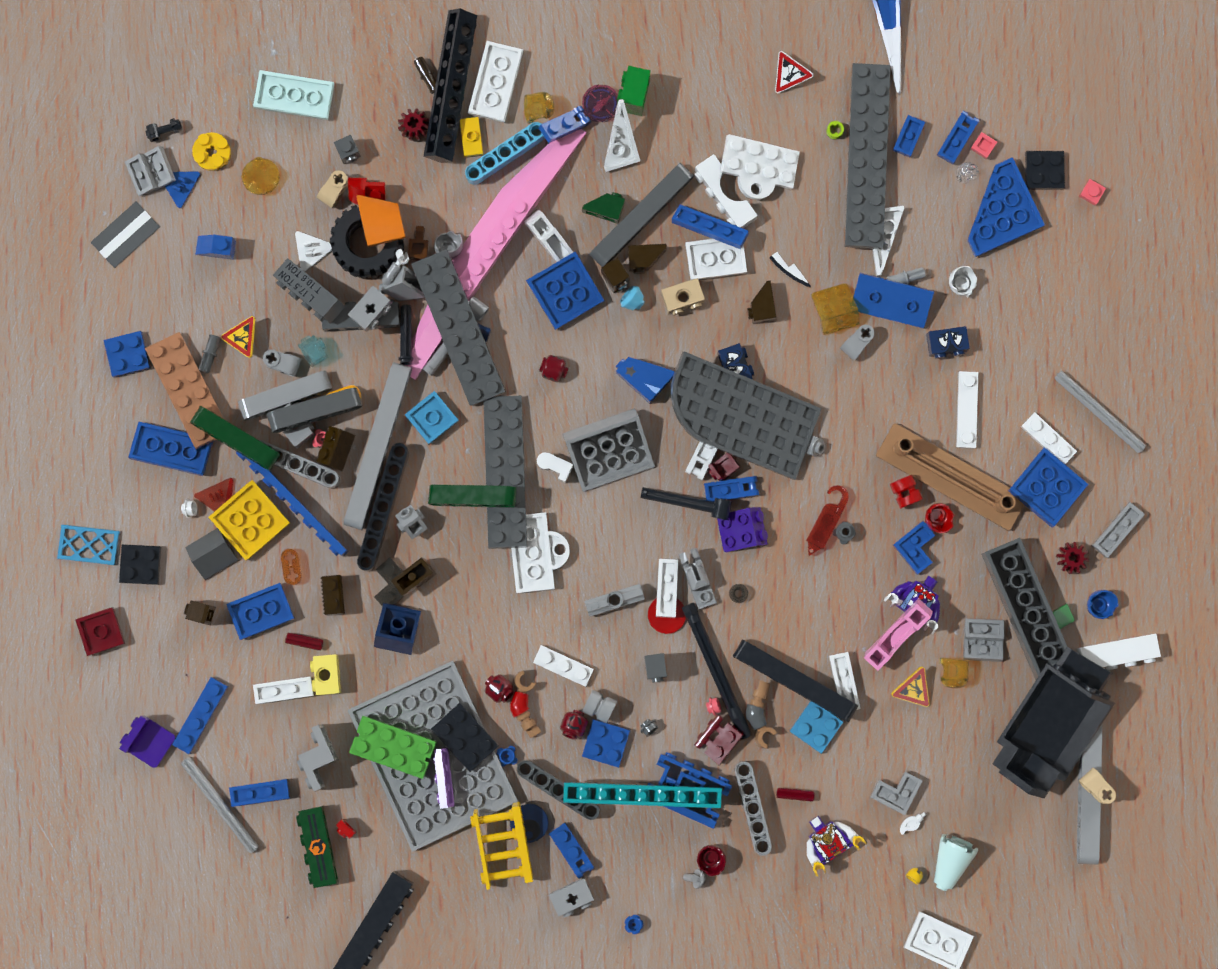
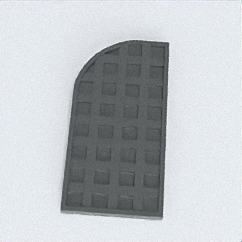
M685 351L681 354L671 383V401L675 415L690 436L701 443L796 480L822 408Z

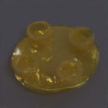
M256 157L244 167L241 178L248 191L257 195H265L277 187L280 173L272 161Z

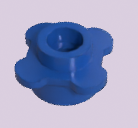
M514 746L497 750L502 767L506 766V764L515 765L518 759L515 757L516 749Z

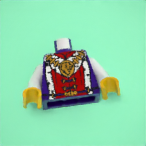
M819 816L809 821L814 832L808 836L809 840L806 843L807 857L817 877L818 869H822L826 873L824 865L853 845L857 850H861L858 847L859 842L862 841L866 845L863 837L859 836L851 827L839 821L834 823L829 821L824 825Z

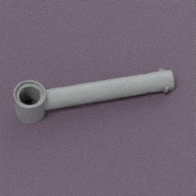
M472 297L469 303L476 320L481 321L488 312L489 307L476 297ZM444 342L423 368L430 376L434 374L448 356Z

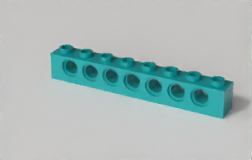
M564 782L563 803L721 808L722 788Z

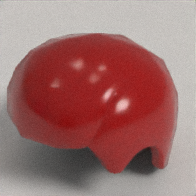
M936 503L927 509L925 523L930 530L941 534L947 533L954 526V514L949 506L943 503Z

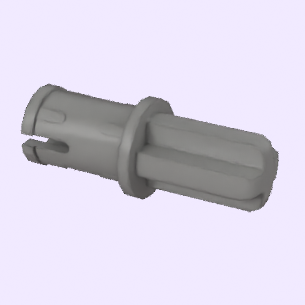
M921 267L908 272L903 270L902 273L888 276L887 279L909 285V282L922 279L926 274L924 268Z

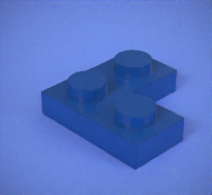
M924 521L893 544L917 575L933 563L921 549L925 543L935 536Z

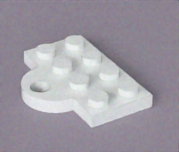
M728 134L726 136L720 173L737 176L740 191L750 199L760 200L769 196L775 186L793 189L799 151ZM752 185L759 187L758 195L752 193Z
M546 512L527 514V547L511 548L516 593L555 589L553 570L562 567L568 560L570 553L569 544L561 534L548 531ZM558 544H562L566 548L565 553L562 555H557L554 551L555 546Z

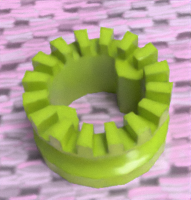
M839 121L830 122L826 129L827 136L832 139L840 138L844 132L843 124ZM830 127H839V134L837 132L831 133Z

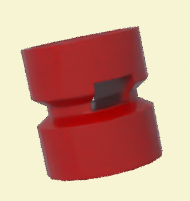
M913 475L906 476L890 484L893 494L898 496L896 501L900 509L923 500L919 489H915L916 482ZM909 490L910 495L905 496L903 492Z

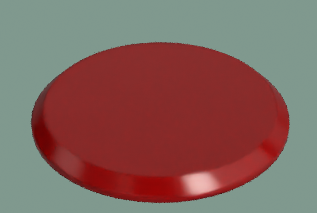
M656 598L648 609L650 625L656 631L664 634L678 631L686 619L682 610L684 605L676 598L675 618L656 617Z

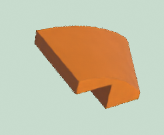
M357 195L368 247L406 238L398 203Z

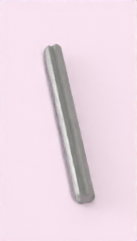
M1060 371L1055 376V380L1137 453L1144 450L1146 445L1068 375Z
M191 758L183 760L181 765L249 853L255 852L259 848L256 842Z

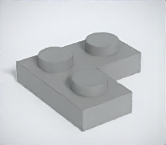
M907 772L903 773L896 788L878 780L870 798L906 815L922 780Z

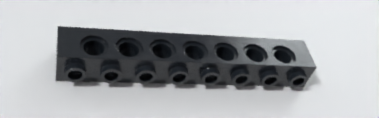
M461 8L448 10L423 156L440 163L453 162L461 109L464 101L474 33L477 26V15Z

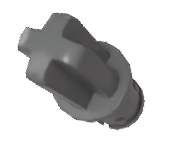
M212 334L209 335L206 348L202 351L204 354L199 365L201 372H210L214 357H217L216 351L221 341L220 337Z

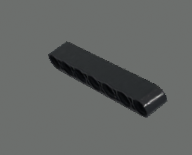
M396 443L391 447L357 559L358 567L367 572L372 571L377 564L408 461L409 450L403 443ZM397 448H404L405 454L402 457L395 456ZM392 466L399 467L397 475L390 474L389 471ZM387 484L394 486V490L390 494L384 492V487ZM383 502L388 504L386 512H380L378 509L379 505ZM376 521H382L383 527L379 531L373 529V524ZM371 539H376L377 546L374 549H369L367 546L368 541ZM366 557H369L372 561L371 566L364 568L362 566V560Z
M743 639L733 654L734 658L848 723L858 708V705Z

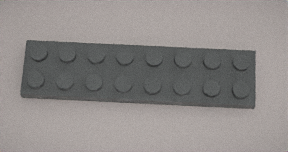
M446 249L412 263V268L469 405L472 406L506 392L448 250Z
M522 396L491 397L483 401L486 485L513 486L517 488L514 508L487 507L488 548L527 547Z

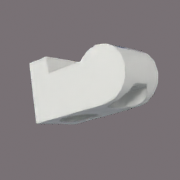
M546 452L541 453L537 458V464L540 469L550 470L559 474L558 480L566 483L573 464Z

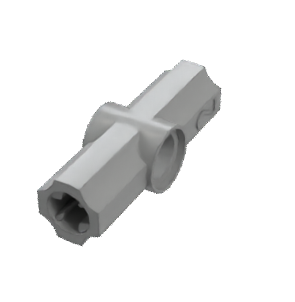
M640 584L586 600L585 604L589 617L645 599ZM612 595H617L620 598V603L616 606L611 605L609 602V598Z

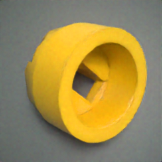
M911 868L906 877L914 884L919 885L923 878L922 871L917 873L918 868Z

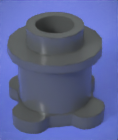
M845 521L839 524L832 532L834 536L838 537L841 544H847L856 535L853 525ZM846 529L848 535H843L842 530Z

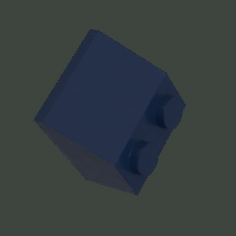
M383 603L375 634L374 647L412 655L421 611Z

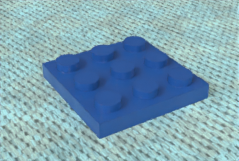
M576 252L571 253L526 280L555 330L604 301Z
M1044 447L1008 491L1053 528L1089 484Z

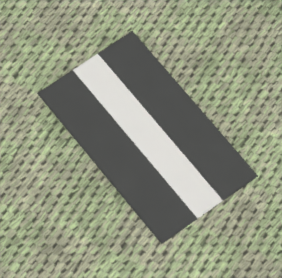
M135 201L94 238L91 244L115 268L160 226Z

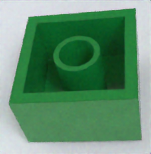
M628 65L627 71H623L621 87L623 89H619L617 100L623 99L627 113L642 116L650 83L651 70Z

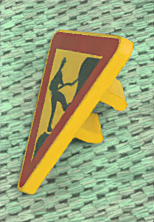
M253 316L249 317L222 334L221 339L246 357L251 358L253 355L256 318Z
M919 667L891 695L898 699L928 707L929 697L925 668Z

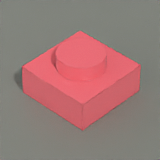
M981 132L971 150L987 159L997 141Z
M1089 179L1079 197L1096 206L1106 188Z

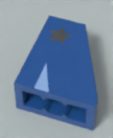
M628 357L626 360L622 359L616 365V374L649 404L672 380L675 373L673 370Z

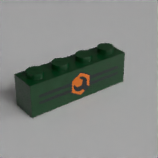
M324 806L298 811L299 815L296 816L297 825L302 828L303 833L300 835L302 846L306 848L304 860L305 864L309 865L310 873H308L309 884H313V888L337 884L339 880Z

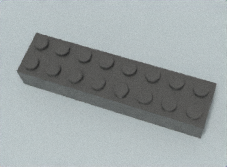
M1017 538L981 555L1034 678L1037 680L1047 663L1053 666L1055 663L1057 664L1066 650L1067 644L1021 538Z

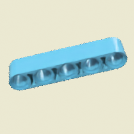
M531 123L470 164L465 170L467 181L472 185L481 183L545 139L543 134L534 136L532 131L539 129L542 123ZM523 139L526 141V144L523 147H519L516 145V142ZM503 150L511 152L508 157H502L500 154ZM489 160L495 162V165L491 168L485 166V163ZM472 171L479 172L477 178H471L469 174Z

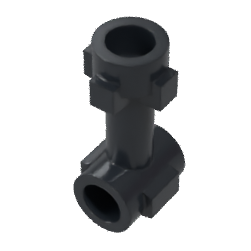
M174 118L170 119V124L158 127L155 123L146 126L147 130L145 132L150 142H157L161 139V134L173 131L174 134L179 133L182 130V125L179 119L175 120Z

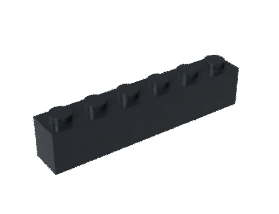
M396 871L391 873L333 969H362L363 965L368 966L373 958L370 955L374 948L378 950L383 942L382 934L384 931L388 933L394 923L391 921L393 916H398L402 911L404 905L401 903L404 898L409 899L413 893L414 888H412V885L414 883Z

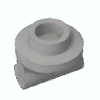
M812 435L805 454L814 457L820 456L825 450L823 439Z
M696 869L694 874H684L683 879L684 881L693 882L694 888L699 889L705 883V874L700 869Z

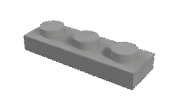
M1128 502L1092 546L1105 558H1108L1145 514L1131 502Z

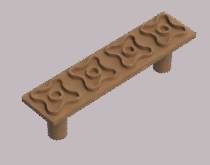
M896 423L892 425L876 454V457L908 475H913L920 482L1007 531L1011 530L1024 507V504L1008 491L1010 489L1008 486Z

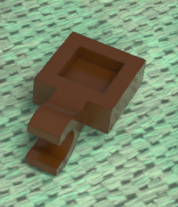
M416 226L415 239H409L408 257L410 259L422 260L428 257L429 240H423L424 226Z

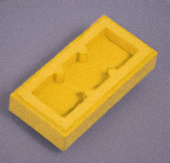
M479 117L460 119L464 157L483 155Z

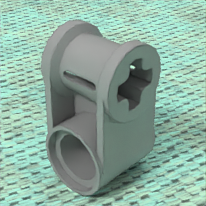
M862 325L845 341L840 349L854 361L873 339L874 329L870 325ZM861 330H862V331L867 330V331L869 332V333L867 334V335L869 336V338H868V337L862 338V337H861V335H862Z
M268 350L264 353L263 362L267 367L296 377L301 358L275 350ZM274 355L277 361H273L272 364H270L268 357L272 358V356Z

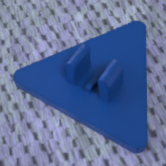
M198 171L173 172L176 181L165 186L178 208L183 207L200 176Z

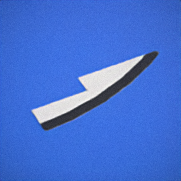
M778 252L769 257L784 274L804 286L811 287L795 264L788 267Z

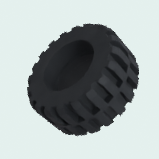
M354 205L351 206V210H344L342 217H337L335 220V227L331 228V250L342 269L346 272L348 271L352 276H360L361 279H367L368 277L376 279L378 275H384L393 262L396 263V251L399 249L404 251V239L385 243L380 253L370 258H361L355 255L350 248V238L353 232L362 227L363 224L359 207Z

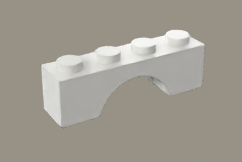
M713 154L695 167L696 173L694 176L699 183L703 182L706 186L705 191L711 199H715L719 212L721 214L725 213L728 218L727 223L745 228L755 221L758 215L747 200L734 201L724 195L720 187V179L724 173H720L721 163Z

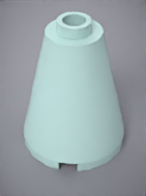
M942 834L940 838L934 882L937 884L936 887L943 891L953 889L978 852L977 847L972 849L973 844L956 836H952L951 839L946 838L948 834Z

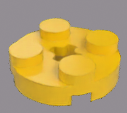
M210 132L198 136V139L193 144L192 154L195 162L202 169L217 171L229 162L231 148L228 141L222 135ZM214 147V150L217 151L216 154L209 156L207 150Z

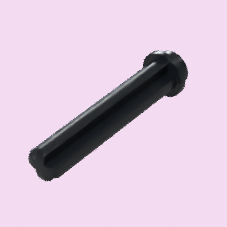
M402 305L400 307V357H398V360L402 365H411L414 360L412 357L411 305Z

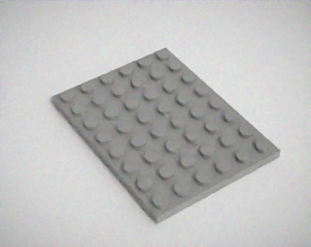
M454 661L348 709L356 730L362 716H367L437 741L435 749L447 748V746L431 728L458 703H461L485 730ZM448 749L455 806L440 808V804L437 801L436 766L432 758H426L425 760L429 761L430 764L424 779L371 761L412 852L470 825V816H473L474 809H478L479 816H485L518 802L495 750L469 772Z

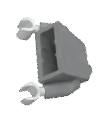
M402 249L397 250L396 263L393 262L388 271L384 273L382 284L379 285V291L384 295L388 294L397 301L425 298L415 272L406 266H400L401 264L408 263L409 257L407 252L403 255Z

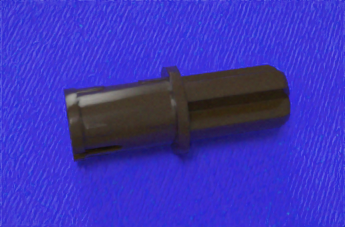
M419 57L414 60V64L421 75L420 79L424 80L430 93L433 94L436 86V79L433 75L434 71L430 70L423 57Z

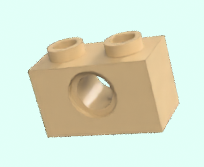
M698 278L661 290L668 314L678 315L684 312L683 309L691 307V310L697 309L705 301ZM680 294H686L689 300L687 302H681L679 301L678 296Z

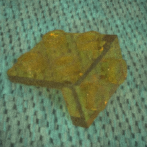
M840 284L811 294L820 317L823 335L860 324L859 311L847 284Z

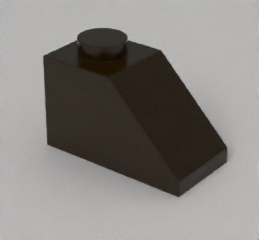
M667 244L628 245L629 272L633 271L634 274H644L666 252Z
M771 280L766 281L752 300L750 308H747L748 319H752L753 324L775 321L777 318Z
M421 557L392 579L391 582L400 594L404 596L422 586L434 577L436 573L427 560Z
M190 600V604L187 603L184 610L185 619L211 626L216 607Z

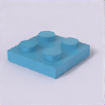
M435 391L405 414L429 445L459 421Z
M810 701L789 732L822 754L843 724V721Z

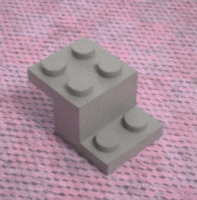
M323 724L312 727L313 732L310 733L314 743H318L319 746L298 755L299 760L297 761L300 770L305 771L307 775L305 781L308 788L313 789V791L325 788L318 769L339 760Z

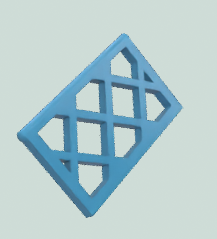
M61 525L57 559L115 565L120 531ZM66 529L77 532L70 540L65 536ZM85 531L95 532L97 536L88 542L82 534ZM104 534H114V541L108 545L102 536ZM80 536L86 545L77 551L71 542ZM100 538L106 547L99 553H96L91 545ZM67 545L74 552L72 556L62 555L63 549ZM89 548L95 556L91 559L82 558L80 553ZM107 550L112 554L111 561L102 560L99 556Z

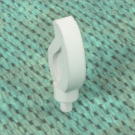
M923 812L921 815L918 814L906 818L900 826V833L903 835L905 831L918 829L920 822L924 820L923 817L926 814Z

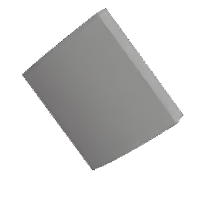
M157 146L145 154H138L125 161L138 196L149 194L176 181L163 146Z
M965 619L963 660L1002 662L1004 620Z

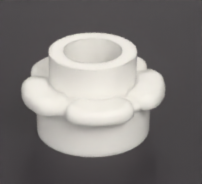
M189 499L185 500V503L181 506L182 514L187 518L196 516L198 511L196 502Z

